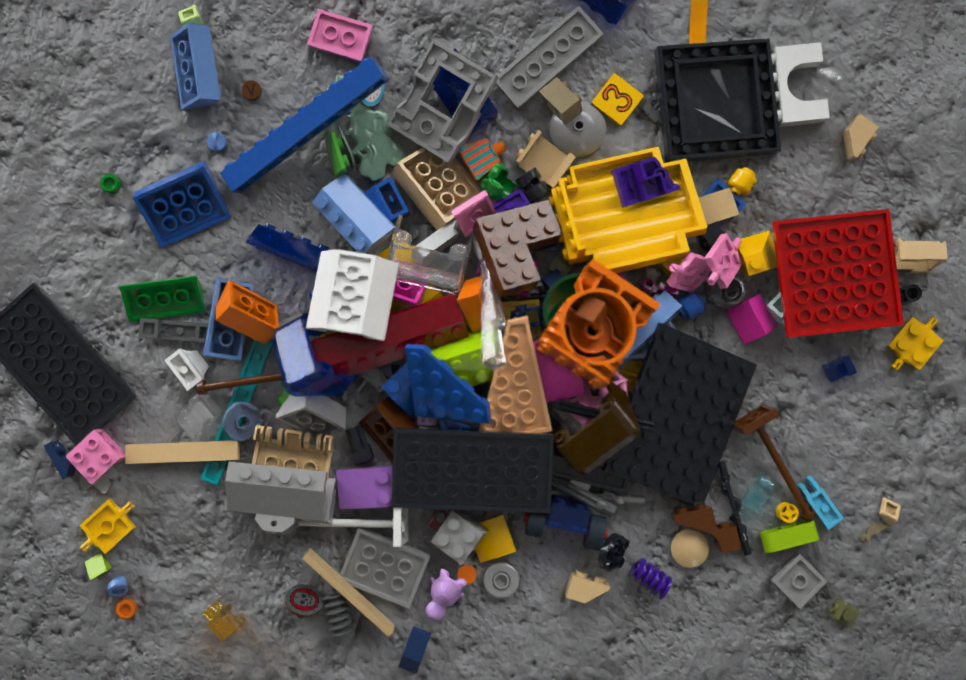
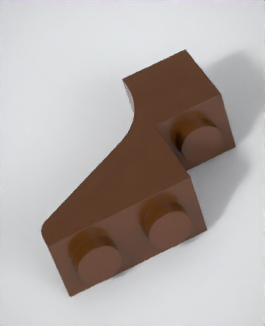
M702 503L694 505L692 509H687V507L675 509L676 512L671 513L672 519L678 524L710 533L721 553L741 549L736 526L729 522H721L716 527L711 506Z

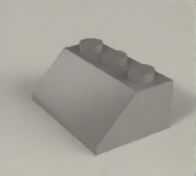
M303 386L291 392L276 414V419L304 433L310 432L311 436L316 438L318 434L325 436L345 429L346 407L313 390L309 386Z

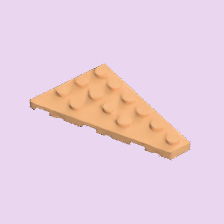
M528 316L507 321L487 401L490 403L491 421L489 424L481 423L479 431L528 433L552 431Z

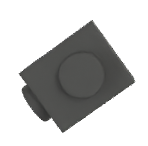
M408 225L407 244H419L436 232V229L430 225Z

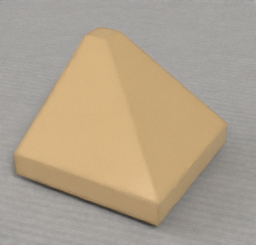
M883 497L879 515L888 525L892 526L898 522L901 505Z

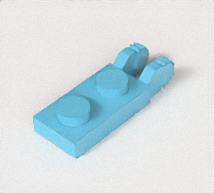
M809 475L806 479L814 491L809 493L801 482L797 484V487L805 496L804 498L809 506L814 509L815 514L824 527L830 530L844 520V518L823 488Z

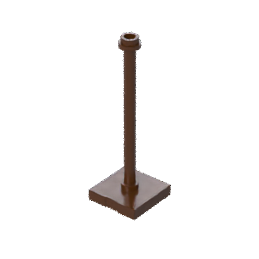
M300 347L301 370L207 383L205 380L197 383V392L202 395H207L208 391L300 377L303 386H309L321 393V389L312 372L305 347Z
M762 404L737 419L733 424V429L744 435H748L755 430L758 432L802 511L800 516L805 521H810L816 517L815 511L812 508L809 509L763 425L780 415L775 408Z

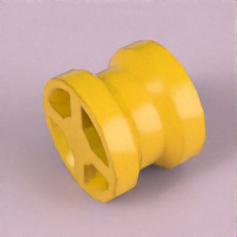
M781 502L776 506L775 514L780 520L792 523L797 520L799 511L795 505Z

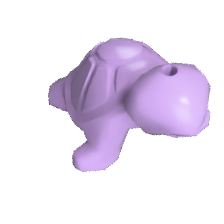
M441 569L439 578L434 579L431 577L430 579L433 600L428 603L425 613L431 620H441L446 613V606H451L458 599L464 597L462 588L466 586L467 581L461 578L457 580L451 579L449 572L445 569Z

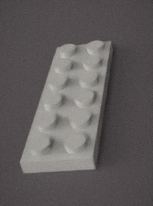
M578 6L497 75L499 78L495 84L518 110L537 94L539 90L601 39L604 33Z

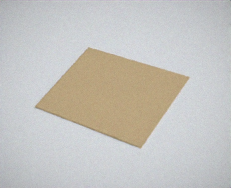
M731 188L699 197L707 225L739 215Z

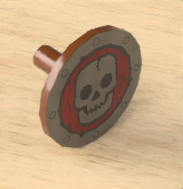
M299 584L287 591L285 605L298 618L317 615L321 611L323 596L315 587Z

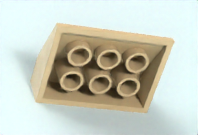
M423 147L399 161L391 172L392 176L436 231L454 219L452 210L482 192L455 157L450 164Z

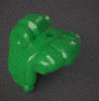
M503 163L495 164L488 176H484L480 182L481 189L485 190L490 198L498 201L510 195L516 184L507 178L509 171Z

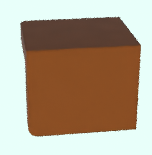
M588 295L577 311V316L590 322L592 329L596 331L608 313L607 305L605 302Z

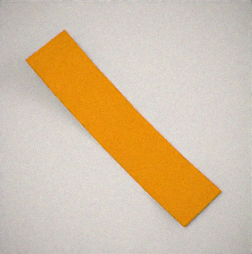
M691 0L689 44L706 43L708 0Z

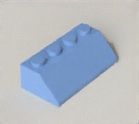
M188 23L170 36L181 110L211 106L221 100L210 28L208 25Z
M343 173L322 188L312 202L358 253L374 255L396 228L346 173Z
M216 277L203 355L241 361L245 335L216 321V305L228 282V279ZM233 281L253 292V284Z

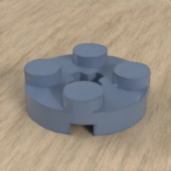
M235 402L226 410L223 416L222 427L232 439L246 441V439L253 438L256 425L262 426L263 421L257 407L248 402ZM246 417L247 423L239 426V419Z

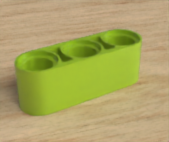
M813 519L760 532L765 553L776 552L819 540Z

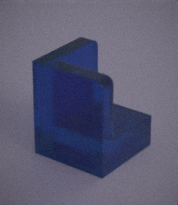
M849 355L840 356L822 365L830 382L857 373Z

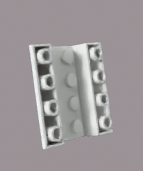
M338 249L321 251L306 329L326 332V330L362 335L366 339L385 341L399 263L376 255Z

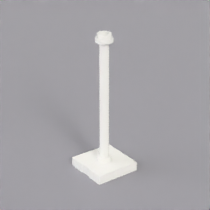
M393 507L392 520L333 519L332 524L299 521V526L392 528L393 547H401L408 541L409 508Z

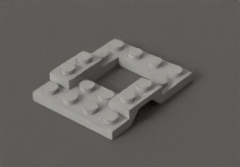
M432 39L414 73L411 90L406 99L395 108L387 125L451 164L458 149L464 146L482 114L480 110L499 77ZM441 67L470 83L452 118L426 103L435 87L433 82Z

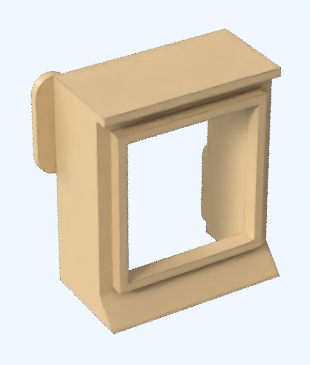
M900 238L894 241L897 270H910L909 272L912 274H929L931 270L948 259L946 241L941 243L940 241H903Z

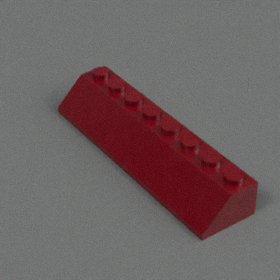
M453 293L390 314L385 341L366 339L362 335L336 332L305 342L304 346L312 372L320 387L406 358L405 347L407 344L426 345L433 349L469 337L456 295Z

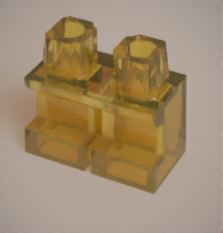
M217 600L203 614L210 620L207 626L223 642L246 619L242 615L236 618L230 612L232 608L230 604L225 607Z

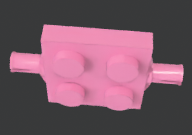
M721 234L704 258L711 270V275L707 279L709 285H714L717 281L720 289L728 288L743 264L737 251L742 243L740 238L736 237L732 242L728 234Z
M690 252L685 256L680 265L675 263L670 265L672 273L666 282L670 287L694 292L701 283L707 282L711 270L704 256Z

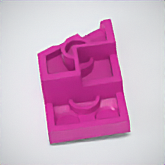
M533 341L546 402L584 395L582 377L578 378L571 373V369L556 364L554 358L550 355L545 356L537 350V341Z

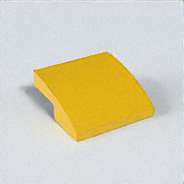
M503 514L479 521L481 525L489 530L475 549L480 563L516 552Z

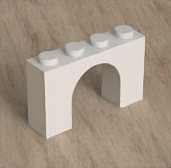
M821 42L775 47L771 51L779 127L824 123L830 118L828 99L799 100L791 94L787 85L790 71L818 67L823 62Z

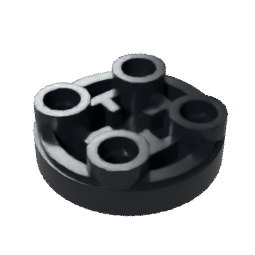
M618 533L611 534L600 549L598 556L599 567L607 572L614 570L616 567L621 568L625 562L623 556L629 546V540Z

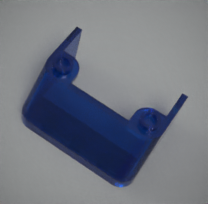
M307 313L280 326L274 331L272 341L287 393L292 396L344 395L354 376L335 375L330 364L316 361L309 336L325 334L328 330L323 332L306 329L309 315Z

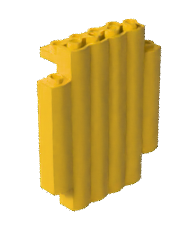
M659 147L569 167V174L565 178L559 179V186L551 189V196L548 197L551 207L555 210V217L562 232L559 242H563L565 247L562 249L563 258L568 260L569 265L594 259L612 272L619 273L685 258L690 252L686 238L703 235L708 228L686 158L663 163ZM656 157L661 163L662 168L666 169L669 173L670 179L680 186V190L622 208L611 170Z

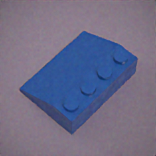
M205 161L137 190L133 195L134 202L161 248L231 218L217 183Z

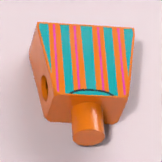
M487 138L458 149L460 157L476 184L481 182L484 176H488L495 164L501 162L498 155L506 151L502 141L491 146Z

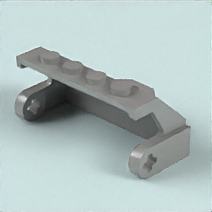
M229 462L225 479L226 504L224 511L233 514L255 516V520L261 529L271 534L288 535L299 527V521L332 524L337 494V478H328L327 480L328 473L324 471Z

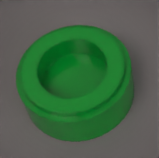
M106 174L101 178L100 186L103 191L114 194L120 190L121 181L113 174Z

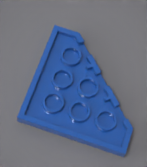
M406 345L405 354L415 416L490 423V403L484 397L481 399L473 391L474 388L463 378L460 380L452 372L453 369L442 359L439 361L431 353L432 350L426 345Z

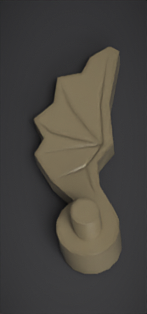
M881 522L872 523L871 526H868L866 534L859 536V541L862 543L869 542L873 534L880 533L888 528L889 525L882 524Z

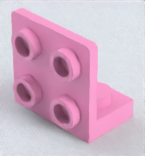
M95 429L66 455V458L90 484H94L115 463L125 460V452L103 429Z

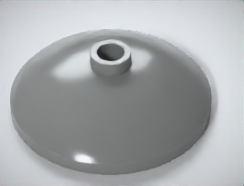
M585 101L581 102L583 111L567 124H564L553 114L549 126V133L554 146L567 155L569 153L573 154L576 158L594 153L601 146L606 135V122L602 113L594 105ZM577 123L582 124V128L578 129L575 125Z

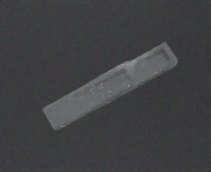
M482 257L480 259L482 362L490 369L495 370L507 364L500 333L501 330L506 328V320L501 298L497 295L485 260Z

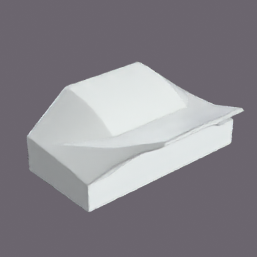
M178 349L165 359V362L187 391H190L197 383L204 380V374L209 367L197 350L186 351Z

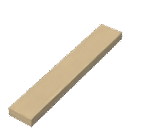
M237 440L125 445V464L240 460V447Z
M311 548L305 552L302 559L386 636H390L394 632L395 624Z

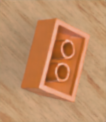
M228 280L216 305V321L255 341L266 344L279 332L277 304Z

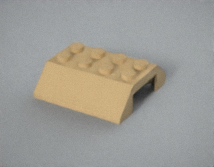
M256 425L253 440L256 443L252 464L324 471L328 473V480L333 455L334 436L325 435L323 440L322 434H318L315 441L316 445H310V432L305 433L303 441V431L286 429L284 437V429L279 428L277 440H274L272 427H267L265 433V426Z

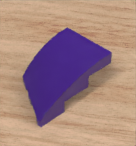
M656 157L611 170L622 208L680 190V186L670 179L669 173L666 169L662 168L661 163Z

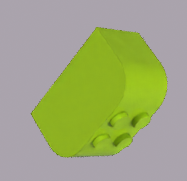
M496 325L476 332H472L470 326L466 327L469 337L433 348L431 353L439 361L442 359L453 369L452 372L460 380L463 378L471 386L491 381L502 344Z

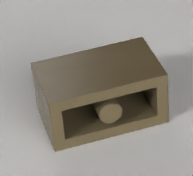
M557 77L539 90L543 103L564 124H567L583 111L581 97L576 92L573 93L569 85L565 81L561 82Z

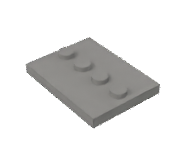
M358 527L340 575L349 584L358 589L409 609L431 555L405 544L401 547H393V539L366 528Z

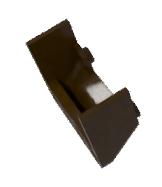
M611 380L607 386L609 393L599 403L601 414L575 434L571 435L569 431L561 429L551 422L552 431L550 433L554 434L555 447L572 468L581 475L590 473L633 441L640 432L639 423L626 392Z

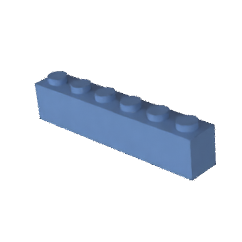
M666 290L661 295L657 293L653 297L654 300L660 303V306L652 314L647 324L637 329L635 341L617 370L653 338L658 323L667 325L680 313L682 305ZM602 351L593 356L598 357L604 355L607 359H611L610 356H608Z

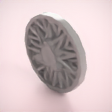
M497 562L487 568L483 583L486 591L491 596L504 599L516 592L519 586V576L512 565L506 562Z

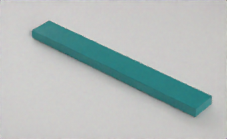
M253 340L238 379L262 375L274 344L272 341L263 344ZM258 384L235 387L227 409L235 402L251 403ZM245 417L239 419V426L244 423ZM221 423L215 441H234L225 432ZM229 460L207 461L200 479L219 486Z

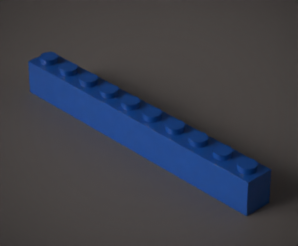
M372 57L363 59L357 68L347 71L344 74V78L332 83L324 93L316 95L313 98L314 101L302 106L297 114L286 118L283 121L284 124L279 128L272 129L266 138L255 142L254 147L249 151L242 152L236 161L228 163L220 174L232 192L242 193L390 79L377 60Z

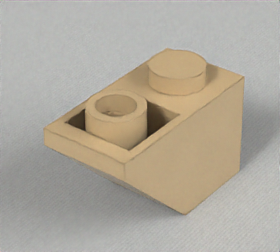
M862 114L854 117L843 132L847 160L850 162L856 158L860 159L866 151L864 147L867 143L870 144L877 136L875 132L879 126Z
M577 570L576 573L571 572L565 596L568 599L587 603L609 591L610 585L606 582L605 578L595 576L594 579L588 577L587 573Z

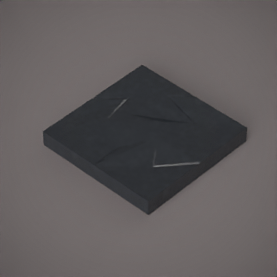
M770 38L656 47L654 54L665 163L685 158L687 161L775 155L781 152Z

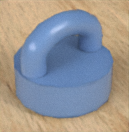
M215 131L208 136L207 145L214 152H221L227 147V139L223 134Z
M118 576L112 579L107 586L108 594L113 597H120L128 592L126 578Z

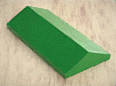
M197 275L120 285L119 287L129 322L140 321V318L156 319L205 312L203 289Z

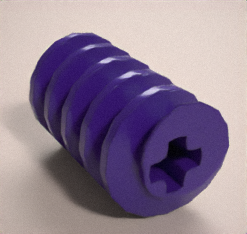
M645 558L639 559L629 571L628 577L634 574L635 582L641 579L640 586L648 584L646 587L647 591L653 587V595L660 592L659 599L661 600L666 596L671 587L672 578L666 576L663 571L659 572V568L653 567V564L650 562L647 563Z

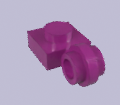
M649 278L644 279L640 286L641 290L646 294L653 293L656 295L659 293L661 295L666 290L674 299L679 291L677 288L670 287L668 283H660L659 286H656L655 281Z

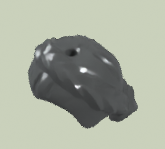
M736 276L728 288L720 289L716 281L714 285H709L706 298L716 306L733 308L745 297V286Z

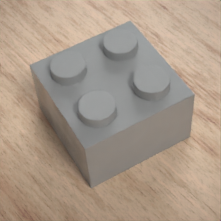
M452 510L431 542L462 566L468 561L489 530L463 510Z

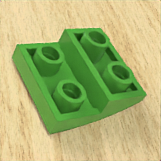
M335 131L331 132L325 139V145L336 179L343 173H348L347 166H350L347 155H343L341 148H344L341 136L337 137Z

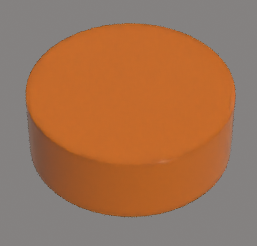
M464 564L458 569L457 577L458 579L466 580V585L473 583L476 579L477 572L472 565Z
M124 599L116 607V613L121 619H129L137 612V604L132 599Z

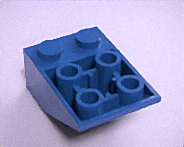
M391 177L364 192L393 224L410 215Z

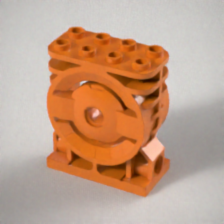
M592 259L583 268L574 284L575 294L561 305L536 345L538 347L537 350L545 356L550 355L554 358L556 364L568 367L574 376L578 378L583 377L588 381V385L598 389L605 388L610 384L611 378L615 376L617 368L621 366L622 360L635 341L637 329L647 324L652 314L659 308L660 303ZM588 295L605 302L608 309L607 315L595 331V336L590 335L587 331L588 327H591L590 322L578 317L577 311L572 308L579 309ZM565 327L568 328V336L570 342L576 349L585 354H597L602 351L608 356H610L611 359H607L604 355L598 357H586L578 354L576 351H574V349L568 342Z

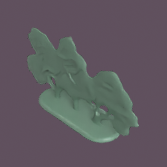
M336 75L335 82L344 78V75ZM359 103L349 111L350 115H343L350 119V129L342 131L338 120L331 124L337 137L341 136L344 148L341 149L344 155H347L350 167L352 169L355 167L353 155L361 157L360 174L370 177L371 181H375L384 177L386 164L396 166L399 161L407 157V152L401 143L390 138L391 134L396 131L387 125L391 116H388L386 112L380 109L372 111L370 107H365ZM347 135L352 136L358 143L353 150L350 149L345 138ZM366 150L367 153L362 154L360 151Z

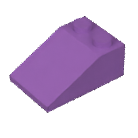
M393 465L336 470L339 509L392 506Z

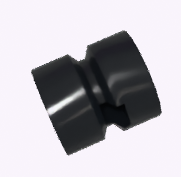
M536 167L515 180L519 188L525 191L524 194L530 203L550 190L546 182L540 180L541 174Z

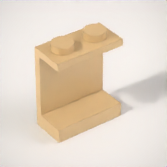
M538 130L536 134L532 133L526 141L528 143L527 147L524 150L521 148L515 156L517 159L516 166L525 172L536 167L541 174L540 180L545 181L551 190L556 187L559 179L564 176L576 157L571 153L567 155L560 151L556 146L541 136L542 132Z

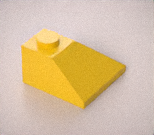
M770 231L741 239L742 243L737 251L743 263L740 267L743 278L777 268L775 246Z

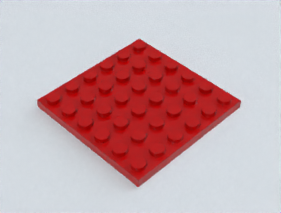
M890 209L772 222L786 338L904 325Z

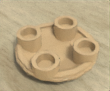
M687 528L676 534L670 545V551L678 564L683 567L692 568L699 566L706 560L709 553V545L702 533Z

